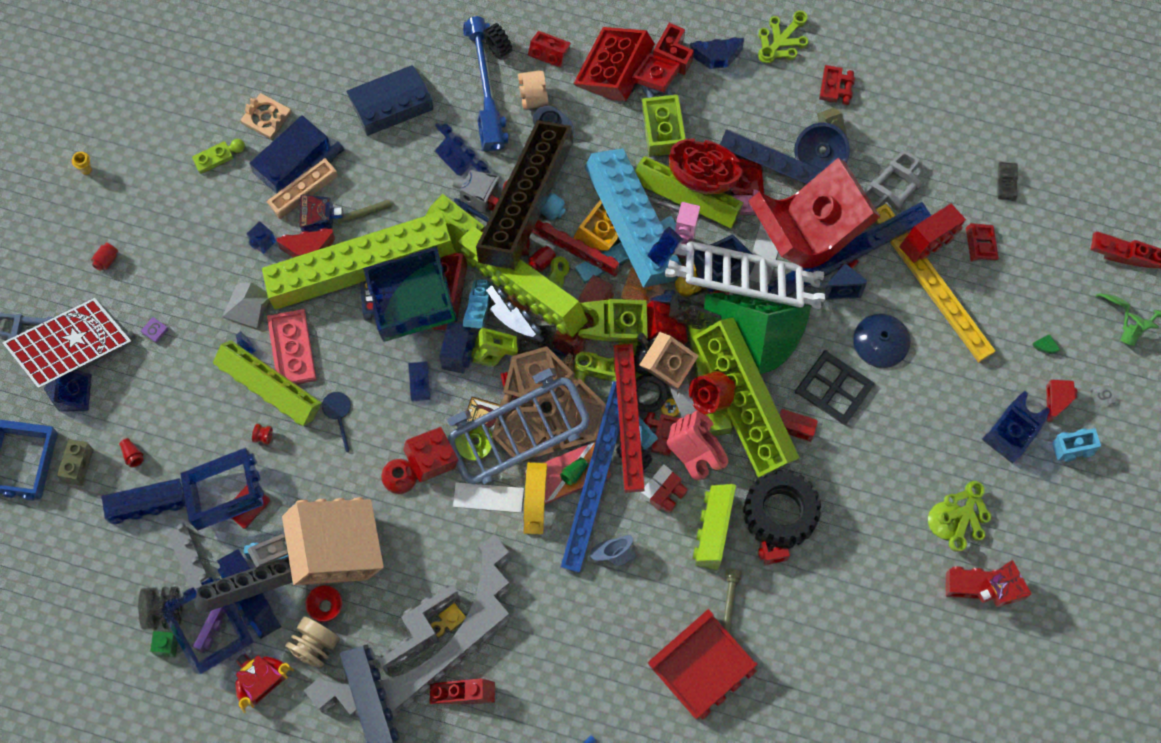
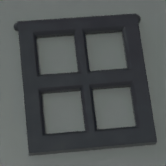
M824 350L796 388L795 394L800 395L846 426L875 383L830 354L828 350ZM826 361L841 370V373L833 383L818 373ZM848 375L864 385L856 398L840 388ZM814 377L830 387L822 399L806 390ZM836 392L852 402L844 414L828 405Z

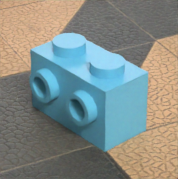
M1096 428L1080 429L1074 433L1064 432L1058 434L1052 442L1057 461L1065 460V462L1073 461L1076 457L1080 456L1084 458L1092 457L1101 447Z

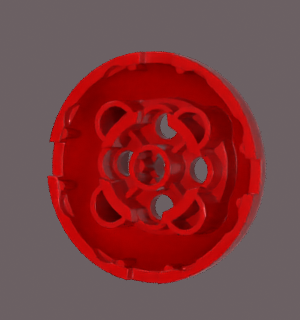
M695 138L684 139L675 143L669 154V167L673 176L684 187L697 193L716 195L727 192L737 184L742 174L739 159L730 150L712 141L705 140L703 143L696 142Z

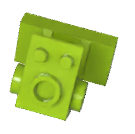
M481 328L479 336L476 335L475 346L471 353L472 363L492 367L498 364L505 354L515 356L518 352L517 336ZM494 339L500 340V343H494Z

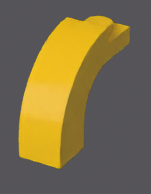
M527 462L524 534L543 535L547 463Z

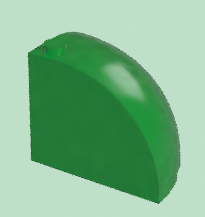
M723 292L706 294L704 303L707 328L720 320L734 318L760 375L780 367L791 356L803 336L811 310L810 304H804L802 308L734 293L733 295H725Z

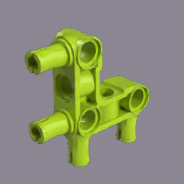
M618 342V345L633 343V351L635 355L637 351V346L639 347L641 343ZM580 352L576 355L573 371L575 373L574 377L577 380L580 378L585 383L586 376L611 382L616 381L614 357L611 359L601 357L592 352ZM585 360L588 364L583 366L579 362ZM635 371V376H636V378H638L639 376L643 375V374H639V373H637V372Z

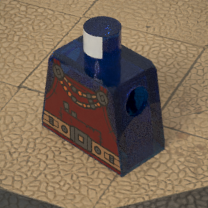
M300 196L299 227L302 232H315L322 228L332 229L333 219L343 218V208H333V203L329 197Z

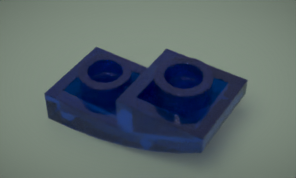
M669 226L659 241L653 245L647 256L662 268L684 239Z

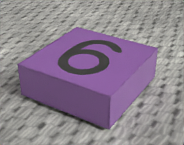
M152 317L142 328L141 333L157 344L169 329Z

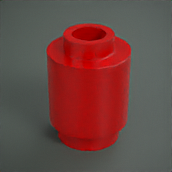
M107 242L101 245L91 258L92 266L99 271H106L117 257L118 250Z
M546 245L528 259V265L541 273L551 264L556 254L552 248Z

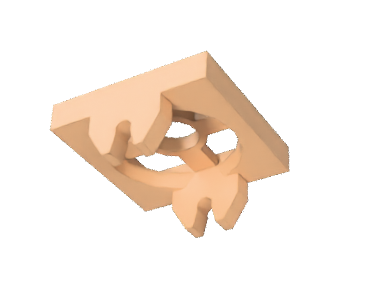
M260 93L256 99H250V105L246 104V113L240 122L272 140L291 114V109ZM262 105H271L268 110L260 111L257 109ZM277 108L279 112L277 113V118L275 119L273 113ZM253 114L259 117L260 121L257 125L252 120ZM263 114L271 115L269 121H263L261 117ZM270 123H271V125H272V126H270V127H264V128H263L264 125H268V124H270Z

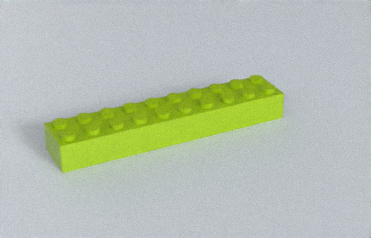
M439 211L263 267L262 272L268 299L274 309L277 310L363 281L453 254L455 250L443 212Z

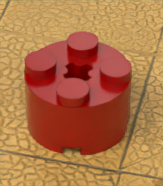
M715 371L692 380L689 386V397L693 399L694 404L692 405L697 411L702 414H711L731 406L736 386L734 381L730 380L727 375Z

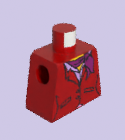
M1013 560L983 581L986 589L978 592L982 603L992 600L996 607L1023 601L1032 595Z

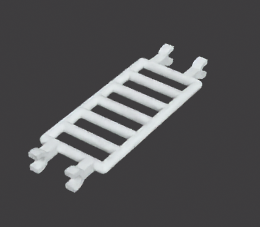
M670 239L669 247L666 248V255L673 256L679 254L686 256V267L669 260L668 268L665 270L666 277L680 276L686 278L688 284L802 308L804 304H810L813 308L820 309L821 301L824 302L825 294L823 293L810 294L804 292V282L811 283L814 287H820V280L824 279V272L821 271L813 273L803 271V267L794 263L689 241L687 245L679 244L677 240ZM694 250L705 252L704 279L693 277ZM712 254L723 256V283L712 281ZM731 258L741 260V287L731 285ZM749 262L760 264V291L749 289ZM767 266L778 268V295L768 293ZM785 269L796 272L797 299L786 297Z

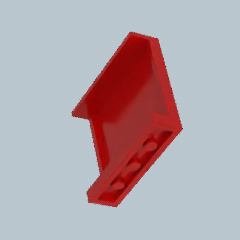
M709 609L647 662L650 668L696 721L699 718L705 719L711 713L709 709L715 704L717 706L722 704L727 699L725 695L730 690L734 693L742 686L740 682L745 677L750 679L757 672L755 668L758 666L757 662L751 659Z

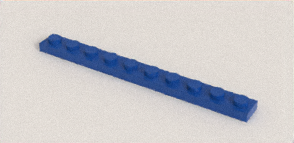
M616 381L612 382L560 567L576 573H580L620 430Z

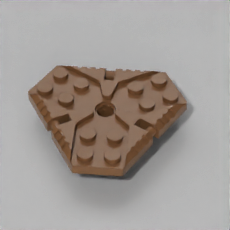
M548 347L512 356L503 393H505L503 401L501 400L499 407L511 402L512 396L521 397L543 386L542 383L536 384L532 376L548 368H554L557 376L553 377V380L564 377L570 379L575 384L589 414L590 421L587 429L579 433V439L573 442H569L567 439L531 458L554 452V449L561 448L562 450L596 440L606 404L580 378L577 380L572 375L574 372ZM563 385L555 388L554 392L571 428L578 426L582 422V417L569 390ZM549 391L537 397L536 399L540 406L543 402H548L551 405L550 412L544 413V416L553 435H559L568 431L551 392ZM531 400L519 406L536 444L539 445L549 440L550 435L534 401ZM516 408L503 414L502 416L519 453L521 454L533 448ZM497 417L492 438L512 457H515L516 453L499 417Z

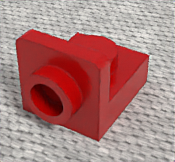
M766 541L761 542L758 556L760 560H763L764 566L788 561L790 556L788 548L776 547L771 549V552H768Z

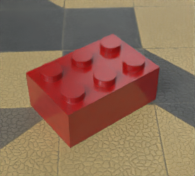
M951 203L915 225L899 247L913 263L919 259L923 261L930 255V252L933 251L935 253L943 244L948 245L954 240L953 235H956L963 229L962 224L966 219Z

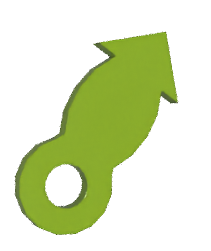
M560 256L552 260V272L548 275L547 279L562 289L564 276L569 272V263L564 257ZM558 263L562 264V271L558 269Z

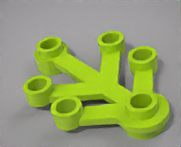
M799 10L794 13L793 22L781 35L779 28L780 18L777 16L770 18L769 26L772 28L774 39L770 46L768 41L769 30L767 28L759 30L758 37L761 39L762 48L758 52V58L761 62L771 63L775 58L785 57L788 60L796 59V49L789 48L788 50L776 51L779 47L798 46L801 49L807 47L808 38L805 36L787 39L798 27L806 24L807 14L804 11Z
M970 481L966 484L964 491L944 497V503L949 507L956 505L959 500L967 498L965 506L950 512L945 511L938 515V521L941 524L950 523L952 519L961 516L956 534L949 540V547L954 552L963 551L967 546L964 534L969 521L973 529L971 533L972 538L975 541L985 538V531L981 529L979 522H989L991 514L987 511L982 499L985 492L984 486L978 481ZM949 497L952 498V500H953L952 503H950ZM974 504H976L979 510L977 517L973 509ZM943 515L947 517L946 521L943 519Z

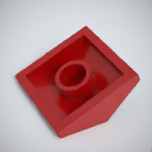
M739 159L742 174L737 184L731 189V192L736 195H752L753 189L764 193L761 164Z

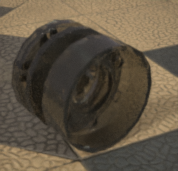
M165 586L162 588L161 594H159L157 587H147L140 590L138 613L140 626L143 631L157 630L160 622L164 629H169L170 625L173 629L180 628L183 602L178 586H172L170 590Z

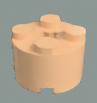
M543 70L519 73V84L523 85L519 86L520 95L525 98L522 99L523 110L548 106V95Z

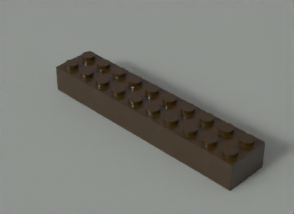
M536 121L476 245L478 263L515 270L573 144L572 126Z

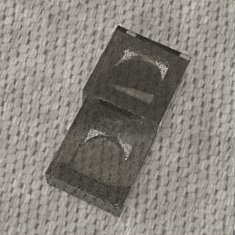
M999 162L997 178L998 199L1017 200L1018 163Z

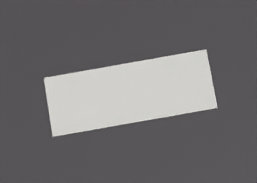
M760 223L752 254L776 259L778 250L762 223ZM755 263L749 275V280L760 283V264ZM767 266L768 285L774 268L772 266Z
M456 482L453 507L521 512L524 488Z

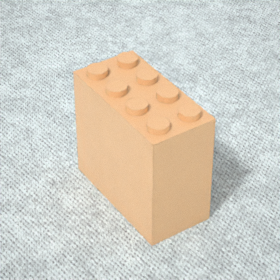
M362 497L352 500L338 498L333 501L318 499L315 502H308V500L304 499L297 501L296 504L282 515L293 586L366 581L384 568L371 499L363 500Z

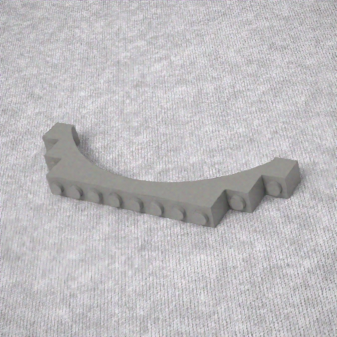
M494 534L478 547L479 552L482 554V567L477 593L468 615L451 640L438 653L418 667L399 676L379 681L381 688H384L386 691L387 699L385 701L387 708H390L392 711L393 720L398 716L397 712L403 707L405 709L408 708L418 694H425L430 689L429 685L435 680L438 682L446 675L445 672L452 667L454 669L462 662L461 658L466 654L471 655L474 653L480 642L488 641L493 636L492 632L497 628L502 629L508 624L509 613L496 598H502L509 591V582L497 567H503L509 561L510 555L509 551ZM319 677L304 689V692L320 712L330 710L338 699L352 718L354 716L359 717L349 684L325 682Z

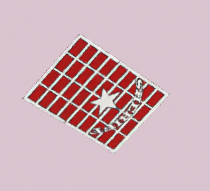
M93 298L2 343L39 388L131 342V340L101 304Z

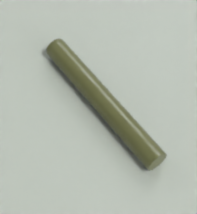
M388 199L336 218L338 224L391 207V203Z

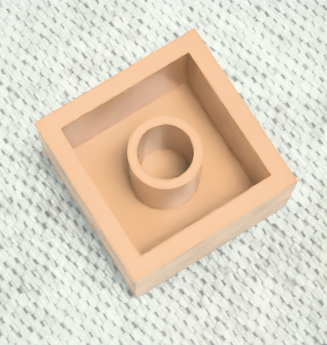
M659 332L640 366L666 384L679 389L698 355L673 337Z

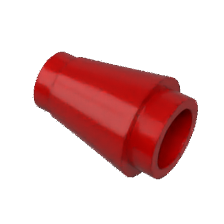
M129 438L120 441L119 445L125 464L131 468L142 464L144 461L143 453Z

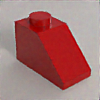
M1051 379L1046 385L1047 422H1052L1077 398V388L1074 387V381Z

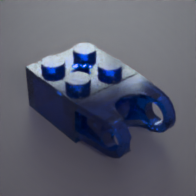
M1026 390L999 415L982 438L985 443L1012 464L1022 456L1040 432L1050 412L1048 407L1039 413L1029 411L1026 407L1028 396Z

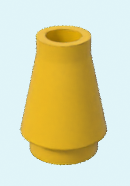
M76 152L72 157V165L81 171L82 174H90L92 168L89 155L85 152Z

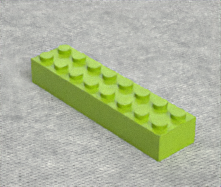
M473 226L458 241L461 247L460 251L467 258L466 262L470 267H476L481 275L490 277L496 286L499 287L501 285L507 294L516 296L522 305L527 304L533 313L542 315L548 324L551 325L553 323L556 325V328L562 334L567 333L573 337L588 322L580 302L521 259H519L515 270L478 263L476 245L483 232Z
M734 318L720 320L693 336L709 373L715 371L722 372L735 383L734 399L731 406L726 410L758 478L765 476L768 472L773 473L800 459Z

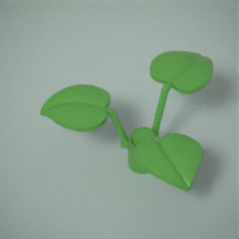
M1096 294L1095 297H1105L1125 309L1124 326L1122 328L1125 331L1120 339L1122 342L1135 346L1139 336L1141 337L1145 330L1150 328L1159 329V326L1153 321L1157 317H1161V310L1154 309L1153 312L1155 314L1150 320L1142 319L1138 315L1129 313L1131 305L1125 300L1110 294ZM1129 316L1137 322L1136 325L1130 323V325L1127 326Z

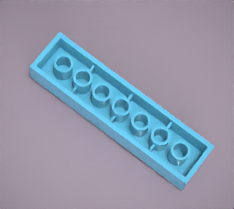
M624 149L591 153L585 169L643 288L676 281L678 276L666 277L665 270L668 268L669 260L677 262L678 265H681L677 255H666L669 239Z

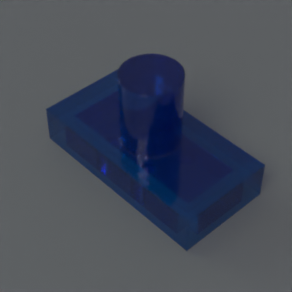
M428 362L408 363L411 401L431 400Z

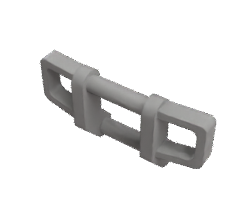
M902 151L888 164V168L868 185L864 191L867 196L873 192L881 197L877 203L873 204L875 209L888 202L893 209L898 211L904 201L922 186V183L914 174V171L919 166V159L907 151ZM906 158L913 162V165L907 169L900 165L899 162ZM893 172L907 180L910 184L898 198L891 191L881 186Z

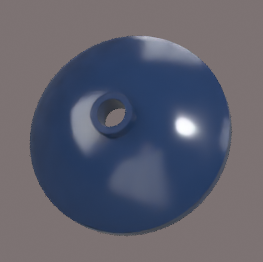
M821 122L806 127L799 134L795 143L794 154L795 158L825 169L837 158L847 163L850 155V145L847 136L839 127ZM822 146L826 148V153L824 154L820 152Z
M873 314L864 318L857 325L853 335L856 353L864 362L874 367L888 368L895 366L906 357L910 349V335L906 326L899 319L888 314ZM881 334H886L887 338H883Z

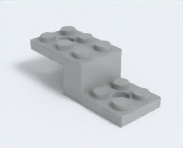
M454 585L442 587L434 597L428 596L420 602L421 605L418 607H411L403 612L404 615L401 616V619L412 639H404L398 644L399 647L393 651L389 649L380 655L381 658L378 661L386 674L438 642L436 634L427 620L460 600Z

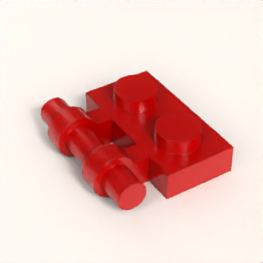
M825 65L819 100L837 103L839 96L843 98L842 103L844 105H849L850 99L853 97L852 85L855 84L854 71L849 70L847 75L842 74L843 68ZM840 82L845 84V89L840 88Z
M648 412L643 422L650 429L653 427L657 428L655 435L658 437L652 445L651 452L670 456L671 450L667 445L670 427L680 418L661 414L660 420H655V413Z

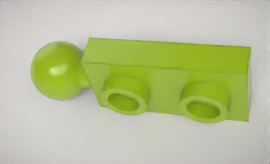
M237 138L232 140L230 146H228L224 141L192 156V159L199 173L202 174L234 159L231 153L243 152L245 143Z

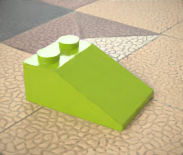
M678 95L642 98L649 157L669 155L675 143L686 139Z

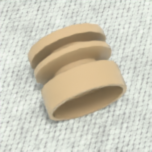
M303 617L297 626L298 631L303 636L292 635L291 639L297 645L287 642L285 647L300 661L322 669L324 663L317 659L318 656L327 660L329 657L322 651L323 648L334 650L340 637L314 620Z

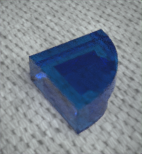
M240 331L236 334L237 344L249 353H254V346L243 332Z

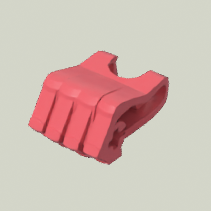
M699 411L687 414L684 418H680L676 423H673L667 440L670 450L684 463L689 474L695 480H703L708 475L707 462L714 470H722L728 465V458L718 439L709 432L711 426L714 425L709 416Z

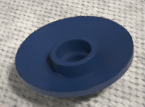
M664 290V294L650 298V301L688 303L687 299L676 295L675 290Z

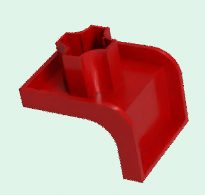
M837 158L791 197L776 200L759 191L748 200L781 257L803 268H814L825 263L880 218L879 213L846 162L840 158Z

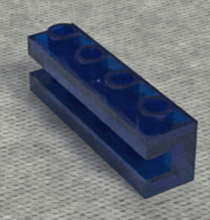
M178 478L103 495L101 498L104 518L109 524H121L124 522L123 520L127 519L138 520L149 514L160 515L163 511L181 510L182 507L188 506L187 499L184 496V483Z

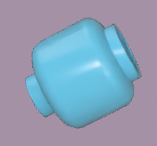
M550 193L541 214L549 220H555L556 217L561 218L566 211L563 208L565 201L556 194Z

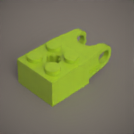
M609 299L580 303L583 311L593 317L594 325L592 328L578 331V336L606 342L640 343L637 338L640 333H644L647 338L646 300Z

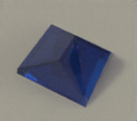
M73 370L47 383L44 391L58 411H88L92 374Z

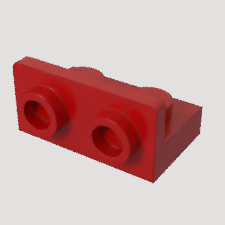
M538 31L530 41L528 56L561 67L563 57L570 49L571 43Z

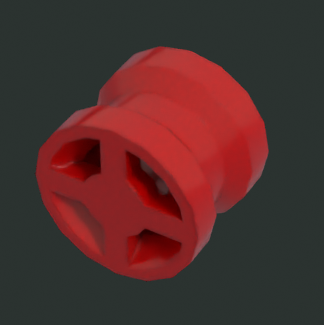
M255 424L252 442H262L264 445H269L272 439L273 427H262L261 424Z

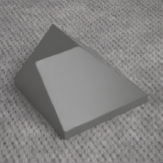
M252 282L237 284L222 317L258 330L270 303L267 292Z

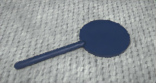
M332 392L323 399L322 410L328 418L338 419L345 451L349 452L341 418L349 413L351 408L350 400L344 393Z

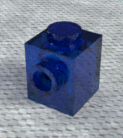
M260 221L246 233L249 245L255 250L258 249L262 254L276 242L273 232Z

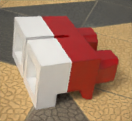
M663 464L653 476V479L647 483L645 491L640 492V498L654 505L658 511L663 509L671 513L676 506V503L670 499L672 494L682 499L688 490L681 483L682 479Z

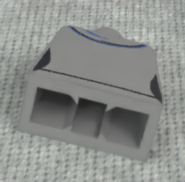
M472 170L469 171L466 179L456 176L453 187L460 189L461 201L486 213L489 208V198L492 195L495 196L499 188V176Z

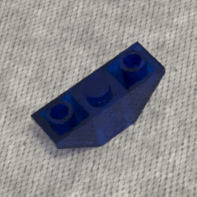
M733 37L725 40L696 41L690 43V49L694 50L693 58L709 69L726 68L743 50L744 38Z

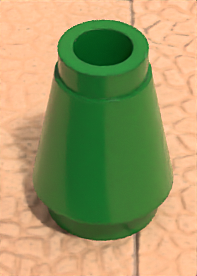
M582 457L562 469L561 479L568 485L576 484L588 466V462Z

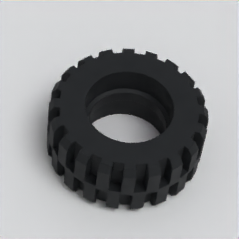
M777 470L776 474L768 472L765 474V477L760 476L755 484H752L745 500L743 512L745 513V524L749 525L748 530L751 534L754 533L756 535L755 539L757 541H766L768 547L775 545L776 547L786 546V548L790 549L795 544L801 545L805 539L812 535L820 519L821 501L818 500L819 494L817 490L813 491L812 489L813 484L810 481L806 483L804 476L800 474L797 477L794 476L793 471H788L785 474L783 470ZM776 494L791 497L800 508L799 519L791 525H779L772 522L764 512L766 499Z

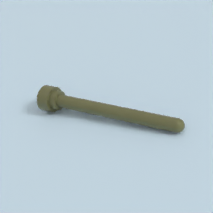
M726 569L725 574L728 589L722 626L729 634L736 584L741 580L742 571L737 569Z

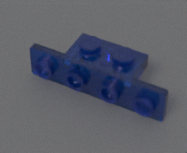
M446 123L435 124V127L446 137L435 152L458 176H462L471 164L478 172L491 174L487 169V164L475 157L476 153L464 145L465 142L462 138L452 133L453 129Z

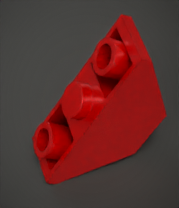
M322 228L315 232L304 231L297 235L287 234L277 238L279 248L293 258L329 247L335 241L333 229Z

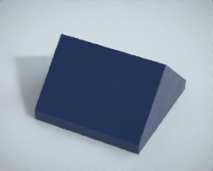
M844 264L828 282L824 293L825 300L861 298L867 280L847 264Z

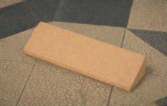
M324 158L266 202L276 216L281 219L301 204V195L312 196L337 178V171Z

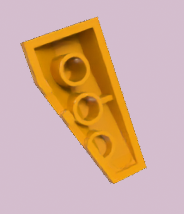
M600 200L579 226L573 238L583 241L590 248L609 250L618 239V235Z

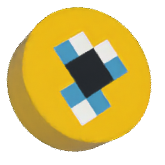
M667 399L661 407V414L677 417L680 413L674 399Z

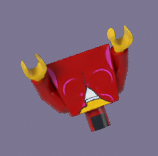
M246 653L239 656L236 662L242 669L236 673L238 679L235 682L239 707L243 713H246L245 708L247 706L254 708V705L259 703L285 679H288L286 673L289 670L294 672V669L289 664L268 656L263 658L256 656L252 660Z

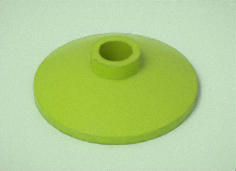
M481 425L468 432L472 442L475 438L479 439V443L477 445L474 444L480 459L486 457L492 449ZM487 427V429H488V431H489V433H490V435H491V438H492V432H491V430ZM465 434L457 437L455 445L460 455L468 460H476Z
M940 502L932 507L928 514V525L934 535L944 540H950L951 537L955 536L961 516L952 519L950 523L941 524L938 521V515L945 511L950 512L960 508L959 505L956 504L949 507L944 502Z

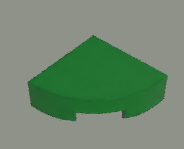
M1050 334L1032 344L1038 351L1049 354L1057 353L1060 350Z

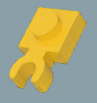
M453 603L439 614L441 621H435L430 626L432 629L435 627L441 629L436 634V637L440 638L444 635L445 629L448 628L452 632L464 622L466 617L457 605Z

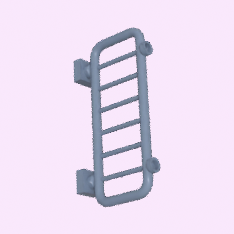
M548 368L532 376L536 384L542 383L543 386L469 423L467 420L472 418L470 411H463L447 419L450 426H457V429L449 434L448 441L458 458L456 466L464 481L470 484L483 482L485 485L494 480V475L567 439L569 442L579 439V433L587 429L590 418L575 384L570 379L564 377L553 380L557 373L554 368ZM561 385H565L568 388L582 417L581 424L574 428H571L554 392V389ZM549 391L568 428V431L555 437L536 399ZM531 400L534 401L551 438L539 445L536 444L519 407ZM515 408L533 445V448L521 454L502 416ZM499 417L516 453L515 457L505 462L502 461L485 423ZM481 425L499 462V465L485 470L468 433ZM465 434L482 470V473L476 476L469 475L455 445V439Z

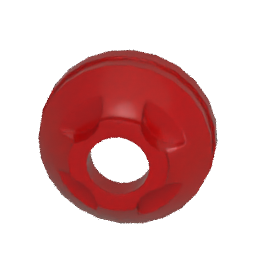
M405 459L391 460L382 470V483L391 493H407L416 484L417 476L410 462ZM401 468L404 471V475L401 478H394L392 473L395 469Z
M322 585L310 591L306 598L305 607L312 619L318 622H329L340 614L342 598L335 588ZM323 601L331 603V609L327 612L320 610V604Z

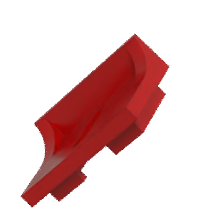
M970 223L966 227L970 261L981 259L998 260L994 225ZM977 240H978V241H990V243L977 242Z

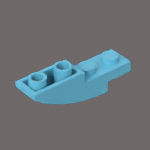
M485 279L474 280L463 319L464 327L482 328L485 326L491 298L486 290L493 286V282Z

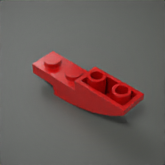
M1098 231L1093 233L1091 251L1103 254L1104 259L1132 266L1161 269V248L1137 240L1128 242Z

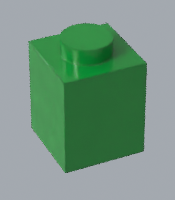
M153 631L150 652L155 656L176 658L179 637L173 632Z

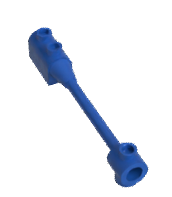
M475 16L463 23L464 36H469V39L476 43L484 92V110L479 111L477 118L482 152L498 151L503 149L505 144L508 143V133H503L502 128L506 126V120L504 116L500 117V112L497 110L491 96L482 42L484 40L483 30L490 27V24L485 23L483 17Z

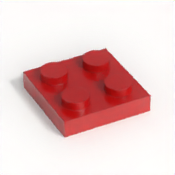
M648 53L633 74L632 82L665 92L681 69V63Z

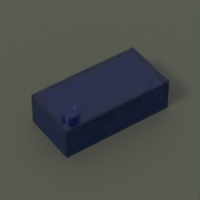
M301 115L249 164L253 174L277 194L310 167L309 163L321 155L323 150L326 151L331 146L328 137Z

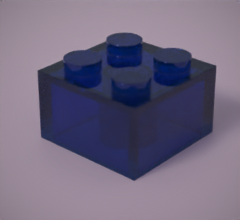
M448 321L439 355L443 370L464 374L465 368H469L471 357H469L470 350L472 351L475 346V333L472 332V327H464L463 323Z

